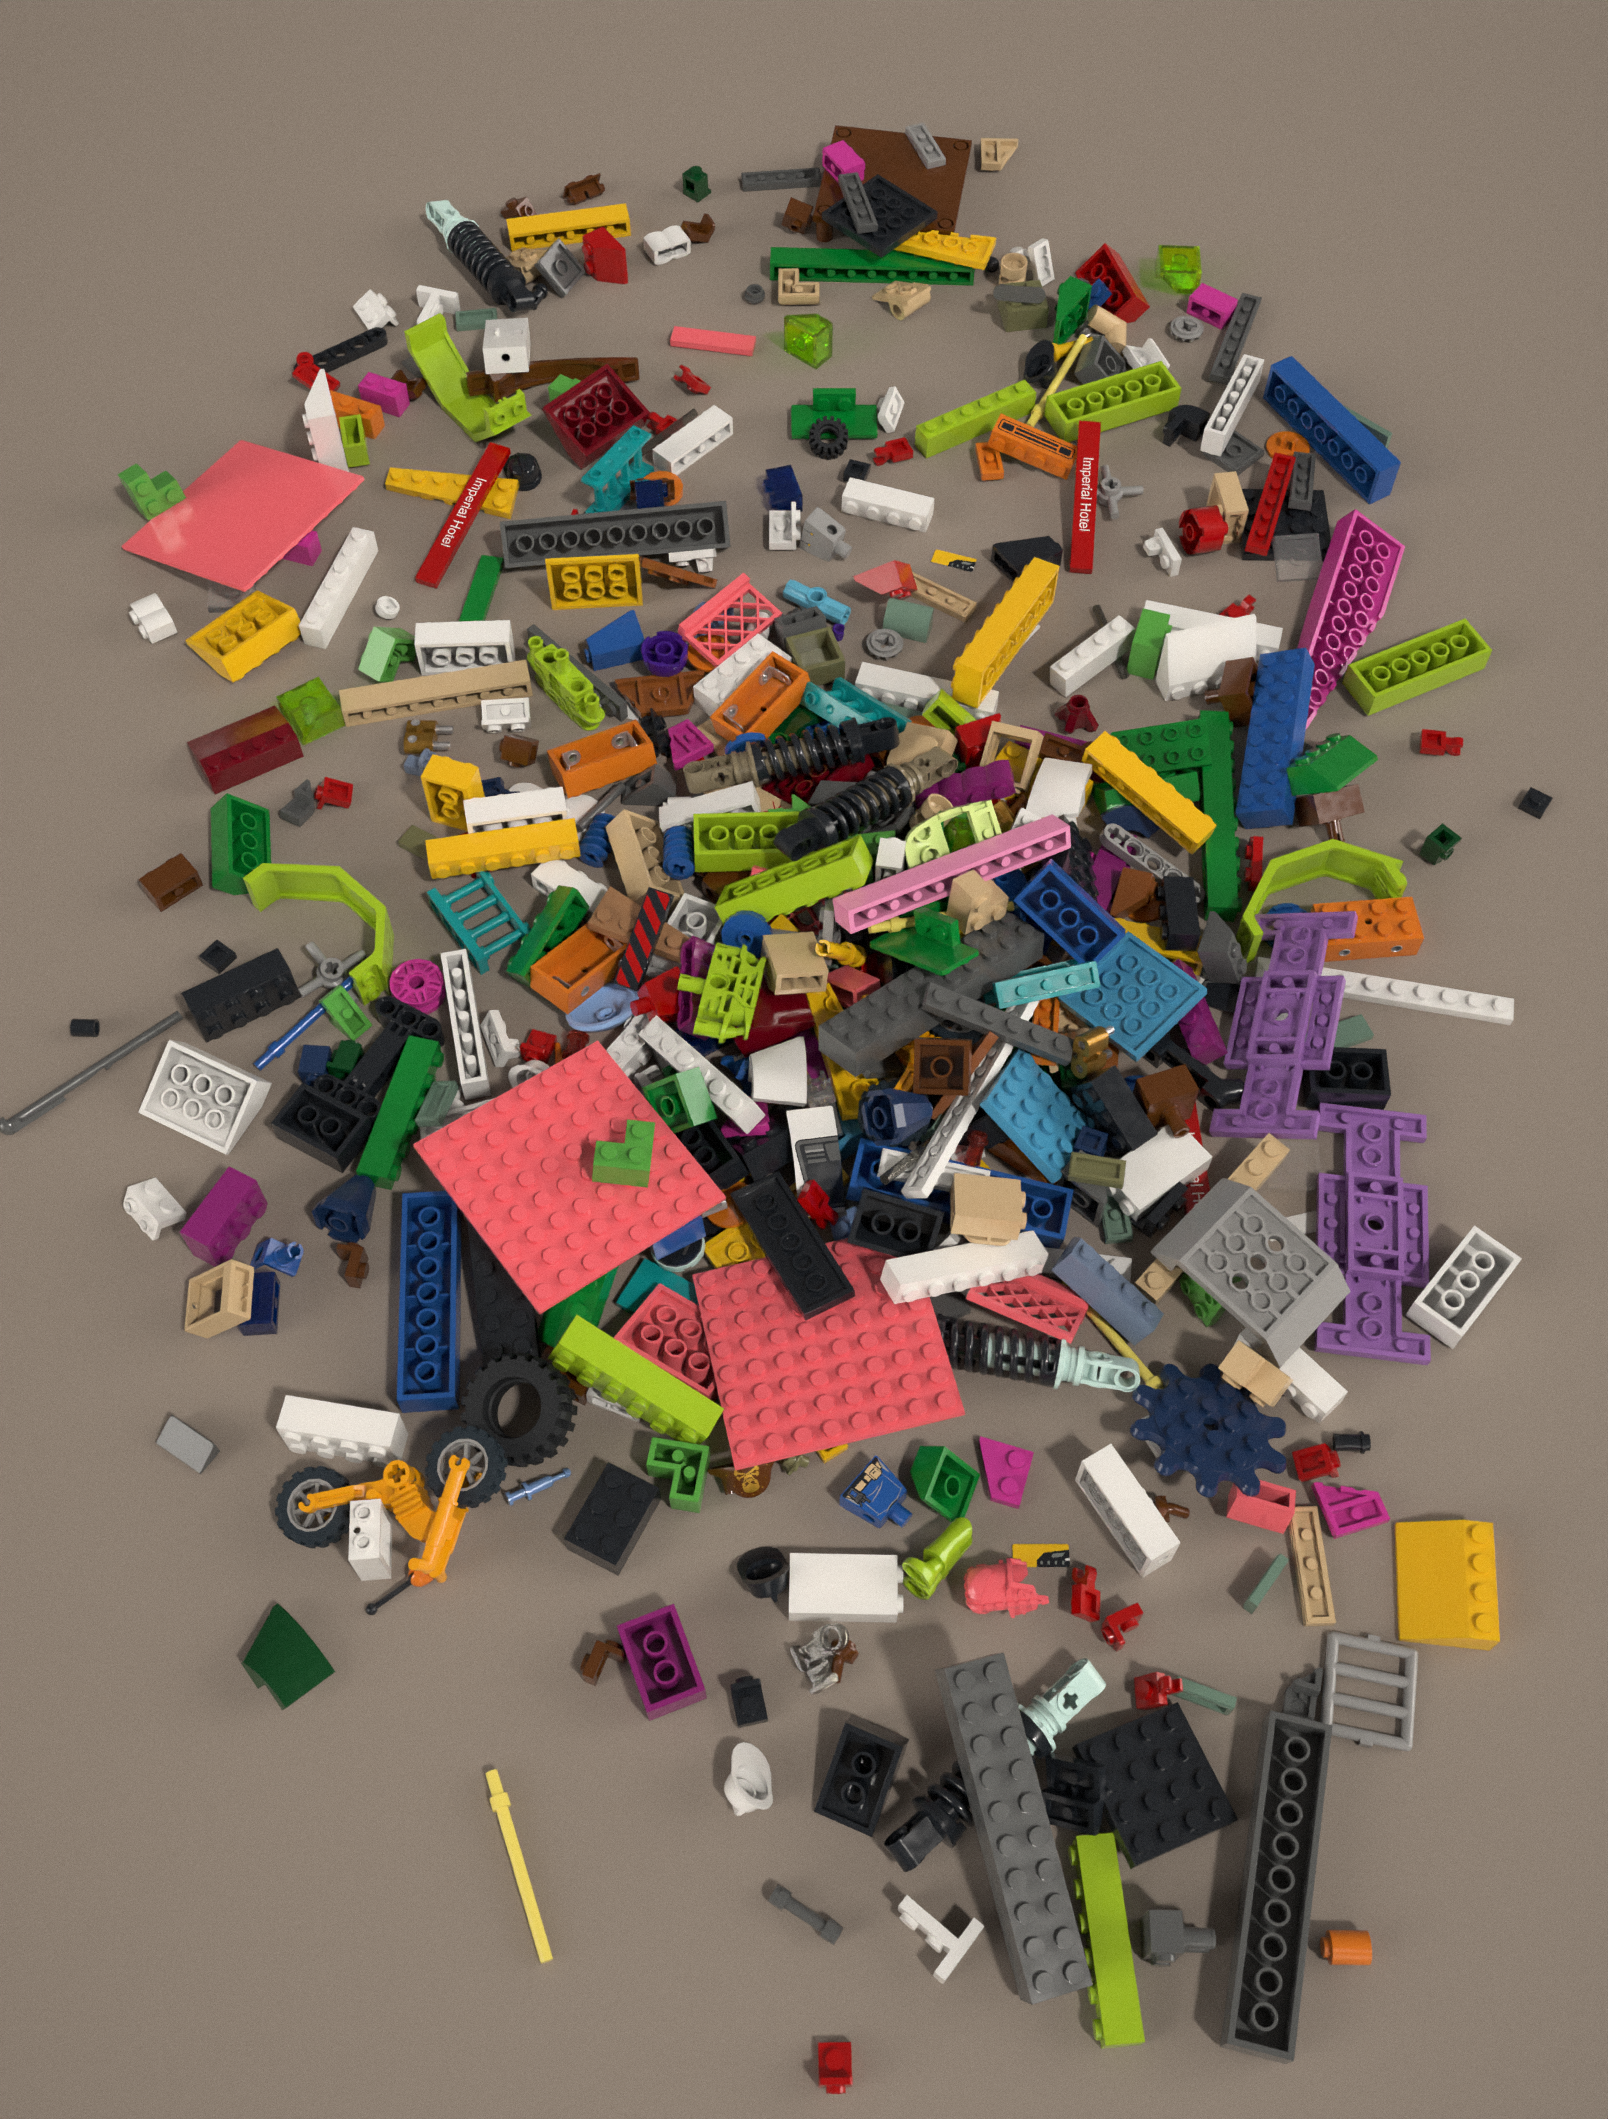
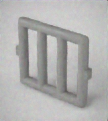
M1335 1631L1329 1632L1326 1645L1320 1723L1333 1726L1331 1736L1358 1741V1746L1368 1748L1378 1745L1410 1751L1413 1747L1418 1651L1413 1647L1380 1641V1637L1368 1634L1364 1638ZM1339 1645L1405 1658L1404 1676L1339 1663ZM1336 1675L1403 1688V1704L1398 1706L1336 1693ZM1334 1705L1401 1719L1400 1737L1333 1723Z

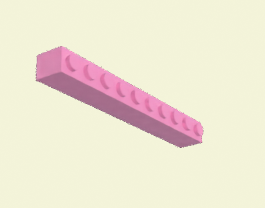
M1052 814L833 898L835 921L852 934L949 896L953 879L971 870H975L985 881H988L1071 848L1070 825Z

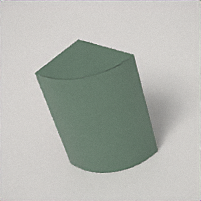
M889 598L883 621V629L894 630L902 638L927 643L933 625L934 608Z

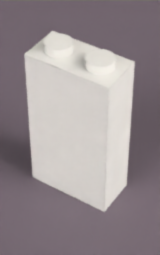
M1169 1125L1158 1131L1155 1137L1120 1159L1126 1160L1123 1188L1106 1187V1193L1119 1203L1124 1214L1131 1216L1137 1222L1156 1208L1179 1181L1186 1186L1208 1170L1212 1156L1190 1133L1184 1137L1175 1138Z
M790 1553L789 1621L896 1623L898 1613H903V1595L898 1594V1583H903V1566L897 1565V1555Z

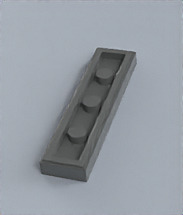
M820 168L741 173L743 192L820 187L822 181Z
M858 172L838 175V183L857 234L878 231L876 218Z
M1295 451L1293 457H1296L1291 474L1288 508L1310 511L1316 454Z

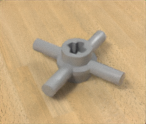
M1103 465L1100 468L1103 480L1097 487V497L1101 505L1109 507L1111 519L1119 518L1118 501L1122 496L1142 495L1143 485L1121 487L1120 480L1111 477L1109 466Z
M310 942L305 948L319 964L316 972L317 977L298 988L297 992L304 998L321 986L334 989L347 979L348 969L366 959L367 955L361 949L342 962L336 958L327 959L314 942ZM350 989L348 994L357 1003L359 998Z

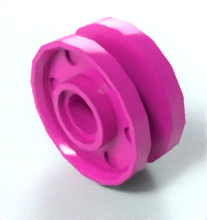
M423 959L408 960L400 964L392 972L389 980L392 997L427 1015L436 1011L444 1002L446 989L443 974L439 967L431 961Z

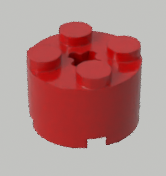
M1217 505L1185 510L1180 516L1179 528H1182L1183 535L1179 536L1187 554H1202L1221 550L1224 535L1228 534V524L1226 521H1223Z

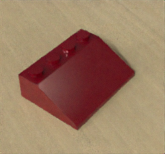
M608 364L542 408L567 454L581 470L607 453L633 425L640 429L644 427L650 414L648 409Z
M275 705L187 742L215 795L304 757L295 732Z
M850 753L848 754L849 764L847 766H843L839 756L835 757L836 767L830 769L826 759H824L822 772H817L815 767L811 766L810 774L805 775L802 769H798V776L792 778L788 771L785 772V779L782 781L778 780L775 774L772 782L765 784L762 789L790 805L792 794L808 804L821 780L859 782L867 776V773L875 765L870 754H865V763L851 764L850 757H853V755Z
M763 974L748 1040H743V1035L733 1038L745 1058L749 1057L750 1054L764 1050L816 1025L806 993L775 995L768 988Z

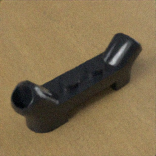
M1169 1031L1142 1056L1155 1068H1158L1163 1062L1170 1068L1185 1064L1201 1091L1198 1101L1211 1111L1222 1109L1226 1104L1241 1103L1244 1082L1241 1079L1219 1078L1207 1065L1201 1064L1186 1049L1180 1048L1172 1042Z

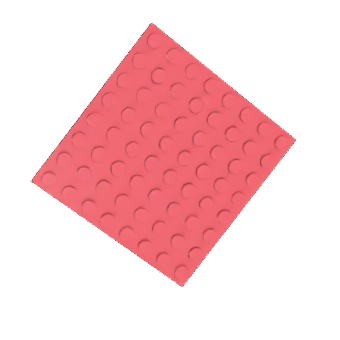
M240 440L183 491L186 496L184 500L151 519L124 543L122 548L131 553L246 592L274 564L281 560L291 548L296 546L307 533L311 532L322 519L326 518L337 505L341 504L352 491L356 490L365 479L358 474Z
M599 1041L590 1044L413 1144V1148L539 1315L726 1199L723 1192ZM627 1119L655 1122L648 1188L592 1182L596 1141L625 1143Z
M848 1238L825 1243L854 1288L855 1297L806 1321L766 1257L692 1275L720 1404L724 1408L722 1413L735 1471L965 1415L930 1297L894 1304L880 1280L885 1261L898 1257L848 1243Z

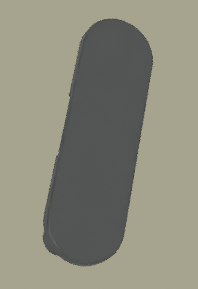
M999 284L993 291L994 297L999 301L1038 304L1043 302L1046 297V293L1041 287Z

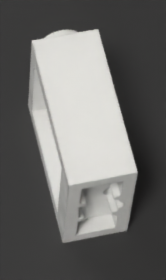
M381 1499L350 1501L348 1560L361 1581L391 1579L392 1519ZM356 1528H361L359 1533H354Z

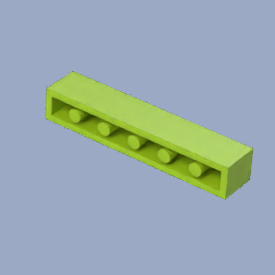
M1024 379L916 425L915 446L927 459L992 431L1000 414L1015 420L1031 414L1035 406L1037 392Z
M1102 1833L1096 1836L1079 1835L1072 1841L1073 1845L1068 1847L1070 1864L1071 1866H1076L1078 1879H1073L1075 1899L1081 1900L1082 1913H1078V1925L1080 1934L1086 1935L1087 1948H1083L1088 1968L1091 1971L1093 1983L1092 1986L1088 1987V1997L1090 2004H1095L1097 2019L1092 2020L1095 2041L1100 2040L1101 2049L1142 2045L1145 2043L1115 1837L1113 1833Z

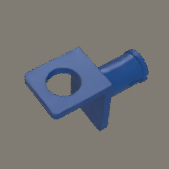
M269 1238L256 1246L250 1266L254 1267L255 1270L266 1265L294 1277L297 1274L304 1250L301 1244L296 1245L297 1242L287 1245Z

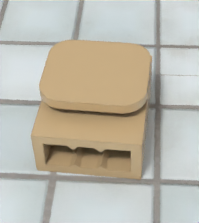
M907 722L904 732L899 734V746L892 749L889 753L887 765L890 763L901 765L904 762H910L915 757L930 751L936 746H939L952 756L958 739L948 730Z
M814 932L763 935L761 958L763 956L767 958L764 977L768 988L775 995L826 991L828 968L824 958L815 951V946L818 942Z
M954 1173L950 1188L951 1234L964 1235L972 1243L1005 1246L1011 1240H1018L1020 1230L1025 1229L1027 1214L1022 1212V1208L1025 1206L1026 1193L1021 1191V1180Z

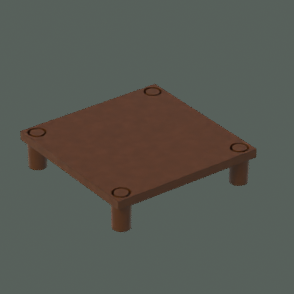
M835 125L831 145L844 140L865 162L864 180L861 181L862 185L877 174L938 212L937 219L920 230V232L927 233L931 230L939 231L938 234L949 236L951 232L955 233L972 140L932 136L946 158V165L927 169L905 133ZM824 169L813 214V222L816 223V238L820 242L831 241L833 226L822 220V212L844 198L839 183L826 169Z

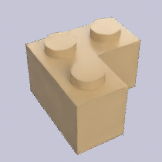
M971 870L953 879L946 915L958 919L959 929L966 935L974 930L981 929L984 925L994 920L997 921L1003 918L1007 911L1009 897L991 879L985 881L975 870Z
M1239 1340L1218 1367L1224 1372L1221 1378L1239 1390L1242 1387L1247 1388L1252 1392L1249 1397L1262 1407L1266 1403L1274 1407L1293 1382L1292 1378Z

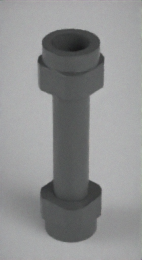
M778 1884L768 1902L780 1911L786 1909L821 1932L820 1937L835 1945L844 1927L830 1918L827 1921L792 1898V1892Z

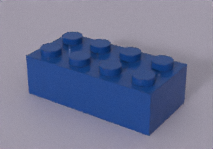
M1052 859L1022 887L1013 899L1020 908L1078 963L1096 961L1097 964L1125 936L1126 929Z

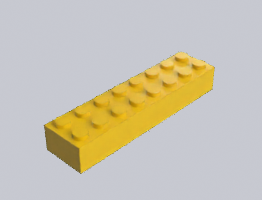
M1036 557L1033 558L1029 565L1026 564L1024 566L1021 576L1015 578L1012 588L1005 592L1002 602L996 604L993 614L986 617L982 629L976 631L973 641L966 644L962 656L956 658L953 665L955 676L951 682V688L953 689L952 698L954 700L978 709L1053 604L1060 566Z

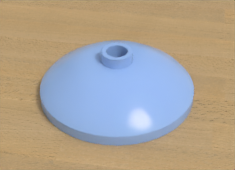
M608 983L571 1013L566 1014L567 1022L572 1028L582 1032H604L614 1029L633 1015L630 1002L639 999L638 993L617 986L614 983Z

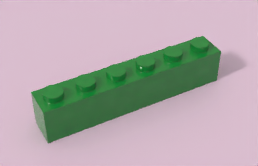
M408 1036L356 1170L357 1175L369 1177L375 1184V1187L392 1190L394 1182L400 1179L403 1158L408 1157L410 1152L409 1142L412 1135H416L418 1131L415 1119L433 1081H436L435 1074L437 1068H441L443 1065L444 1053L441 1051L438 1041Z

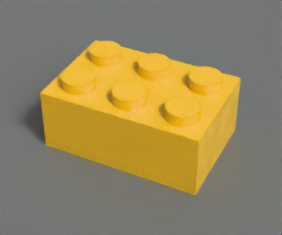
M432 754L421 775L432 822L468 832L463 800L485 797L479 767L471 763L452 760L446 756L441 757Z

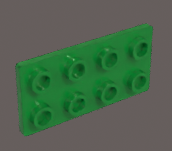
M813 388V405L791 406V434L793 439H809V431L813 422L816 424L818 418L823 421V416H827V420H830V416H834V421L837 418L841 419V424L844 422L846 429L848 428V438L868 439L878 437L877 406L856 405V388ZM825 432L821 435L820 439H837V436L834 433Z
M1206 718L1116 731L1110 734L1115 736L1127 750L1134 752L1147 767L1153 768L1156 773L1212 765Z
M922 906L914 910L915 927L902 928L900 932H887L869 942L872 949L940 976L949 974L952 970L967 964L979 955L978 949L960 942L958 919Z

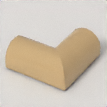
M798 268L779 269V304L819 305V282H799Z
M1098 305L1092 306L1088 311V326L1104 334V337L1123 357L1122 351L1126 346L1127 322Z

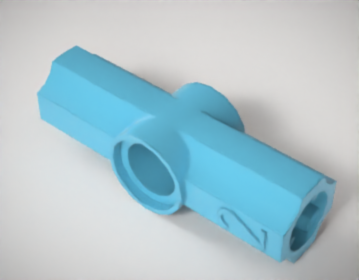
M790 579L783 591L784 598L806 609L817 606L826 616V619L836 624L845 625L851 614L850 607L828 597L826 590L823 588H810Z

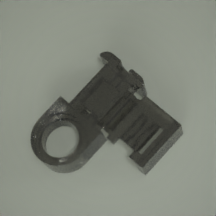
M840 1623L826 1624L813 1632L815 1639L802 1647L797 1645L790 1648L799 1671H808L807 1674L814 1687L809 1690L811 1694L820 1693L839 1681L836 1672L832 1673L828 1665L831 1663L830 1659L826 1658L838 1654L849 1643L848 1630ZM831 1629L836 1630L839 1635V1642L835 1647L828 1640V1634Z

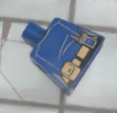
M876 1455L840 1495L839 1505L877 1528H881L889 1518L903 1528L913 1515L901 1505L906 1499V1488Z

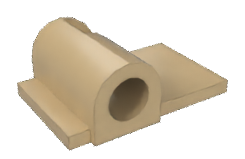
M522 247L511 252L506 258L516 269L522 272L527 285L542 276L534 264L546 250Z
M894 281L874 294L872 298L873 300L888 302L893 316L898 320H903L929 303L931 287L928 284Z

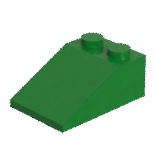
M1072 276L1059 285L1057 295H1059L1058 302L1055 306L1056 318L1053 343L1057 345L1066 343L1087 320L1092 285Z

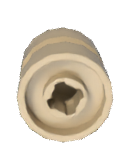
M1008 253L1002 257L999 284L1026 281L1028 262L1025 256L1019 253Z
M931 794L910 818V828L912 829L939 811L942 812L953 807V805L942 795ZM951 819L944 821V827L950 822Z

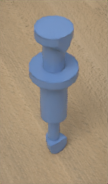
M564 1468L562 1469L563 1472L551 1477L548 1475L529 1484H526L525 1481L522 1482V1489L509 1493V1491L505 1492L509 1505H514V1501L525 1496L528 1501L532 1500L531 1495L553 1486L554 1482L559 1479L569 1477L571 1470Z

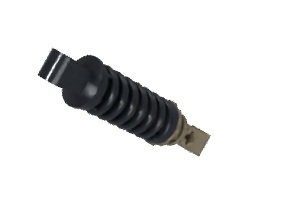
M853 717L850 720L840 722L839 733L833 724L827 725L826 736L822 728L815 727L813 739L808 730H802L800 739H798L795 733L788 735L787 742L783 736H777L775 744H772L771 740L766 738L763 740V747L760 746V741L746 742V750L737 753L732 751L731 754L687 763L683 767L687 788L690 793L699 794L734 784L740 785L744 781L747 782L749 780H752L757 788L760 785L771 783L773 780L772 775L775 774L778 780L782 781L785 779V772L788 771L792 778L798 776V769H802L805 775L810 774L811 766H814L817 772H822L824 759H826L830 769L836 767L835 757L839 756L841 764L847 766L849 764L848 754L850 753L853 755V757H850L851 764L865 763V754L892 750L899 746L897 722L894 718L884 717L876 721L858 724L856 718Z
M936 746L930 751L915 757L910 762H904L901 765L890 763L874 775L866 777L865 780H861L854 786L846 788L845 791L837 793L834 797L827 798L824 802L802 810L798 815L797 823L782 829L776 835L774 846L790 860L798 861L812 851L815 852L847 840L849 836H855L859 831L866 830L869 825H875L879 820L886 819L889 814H895L903 808L910 807L912 802L915 801V796L922 793L924 789L931 787L944 778L950 777L957 769L958 761L945 750Z

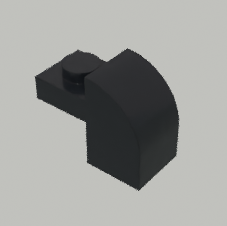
M1180 405L1172 408L1169 411L1168 421L1163 428V444L1170 447L1180 435L1196 442L1204 433L1210 413L1193 405Z

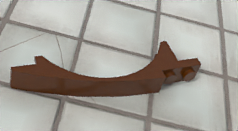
M595 357L530 361L529 372L486 374L485 370L466 372L469 396L491 394L494 401L498 402L499 399L502 400L503 397L513 394L518 389L522 390L539 384L551 383L560 374L572 380L576 378L582 381L606 364L613 369L623 382L640 380L638 358Z

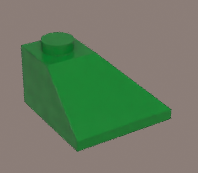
M920 1446L910 1470L920 1499L951 1523L957 1518H965L981 1474L945 1446Z

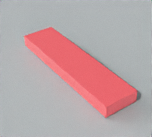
M674 326L670 339V346L745 356H753L756 345V336Z

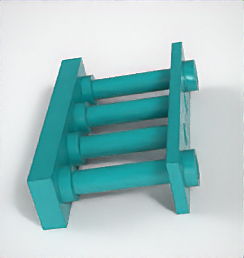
M633 425L581 478L582 483L594 489L595 501L585 511V514L619 511L630 500V480L644 478L646 475L654 472L653 466L642 461L641 449L652 437L651 433ZM633 457L634 461L629 465V460ZM621 470V475L616 479V474ZM608 483V488L603 492L602 488Z
M842 677L835 678L831 691H825L812 682H807L800 702L801 705L838 728L841 721L850 720L853 717L856 718L858 724L891 717L896 720L898 734L904 732L907 722H912Z
M489 871L476 872V880L447 896L445 894L441 895L436 888L427 892L431 908L461 949H466L469 960L480 975L489 971L487 961L490 959L489 956L519 939H523L531 931L530 925L527 922L523 923L496 888L494 879ZM482 887L489 895V897L461 912H453L451 909V904ZM495 904L502 912L500 915L472 930L470 928L466 930L463 926L464 921ZM506 922H509L515 930L486 947H479L476 943L477 938Z
M1075 959L1022 970L1010 979L992 982L993 990L983 995L985 1004L996 1003L997 1008L1002 1009L1098 988L1101 986L1096 961L1078 963Z

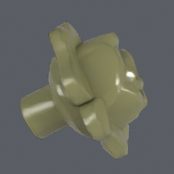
M802 1454L779 1460V1463L782 1465V1470L786 1471L787 1475H791L793 1471H797L799 1466L806 1468L809 1464V1457Z

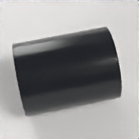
M72 1019L70 1032L73 1037H98L100 1024L98 1019Z

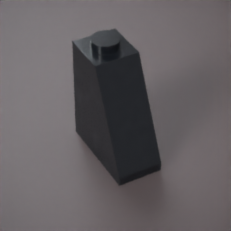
M1050 536L1000 542L992 546L991 562L1013 583L1016 577L1021 576L1024 566L1026 564L1029 565L1034 557L1060 566L1063 549Z

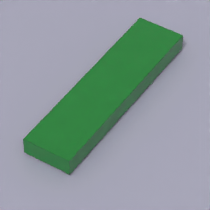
M481 555L459 622L485 621L504 566V558Z

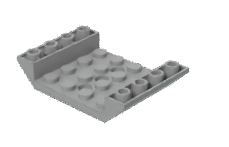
M1222 1178L1150 1252L1170 1271L1178 1265L1263 1343L1257 1350L1278 1369L1282 1367L1350 1293V1289L1338 1264L1252 1187ZM1268 1240H1277L1281 1244V1251L1270 1249ZM1250 1259H1260L1264 1265L1263 1270L1254 1269L1250 1264ZM1232 1277H1241L1246 1283V1288H1236L1232 1283Z

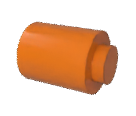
M1326 1930L1325 1937L1320 1938L1321 1955L1323 1958H1327L1329 1965H1371L1372 1944L1367 1930Z

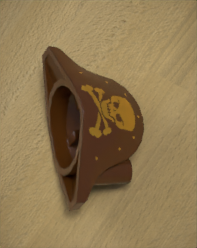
M775 1461L736 1471L734 1463L708 1468L707 1470L710 1475L721 1478L725 1495L735 1493L744 1498H753L762 1494L768 1487L771 1479V1469Z

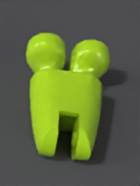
M960 1517L955 1519L935 1541L923 1550V1561L915 1557H908L903 1562V1569L907 1573L903 1578V1584L915 1597L922 1600L929 1599L934 1594L940 1581L946 1578L955 1563L972 1545V1524L967 1518Z

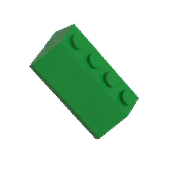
M1330 734L1326 736L1324 741L1316 743V747L1305 751V755L1295 758V762L1286 768L1292 796L1339 791L1374 764L1378 757L1351 735Z
M1184 769L1157 773L1165 782L1171 783L1184 798H1188L1192 802L1201 800L1197 771ZM1107 782L1094 784L1091 794L1100 815L1116 806L1133 805Z
M228 793L211 807L212 888L231 895L249 894L243 878L262 863H271L269 809Z
M558 885L556 890L550 893L547 898V905L542 913L540 912L535 917L534 926L529 934L523 937L520 949L516 955L510 958L507 964L506 972L512 979L531 988L530 967L575 932L590 907L576 888Z
M619 1266L546 1310L538 1328L539 1340L555 1348L576 1315L598 1328Z

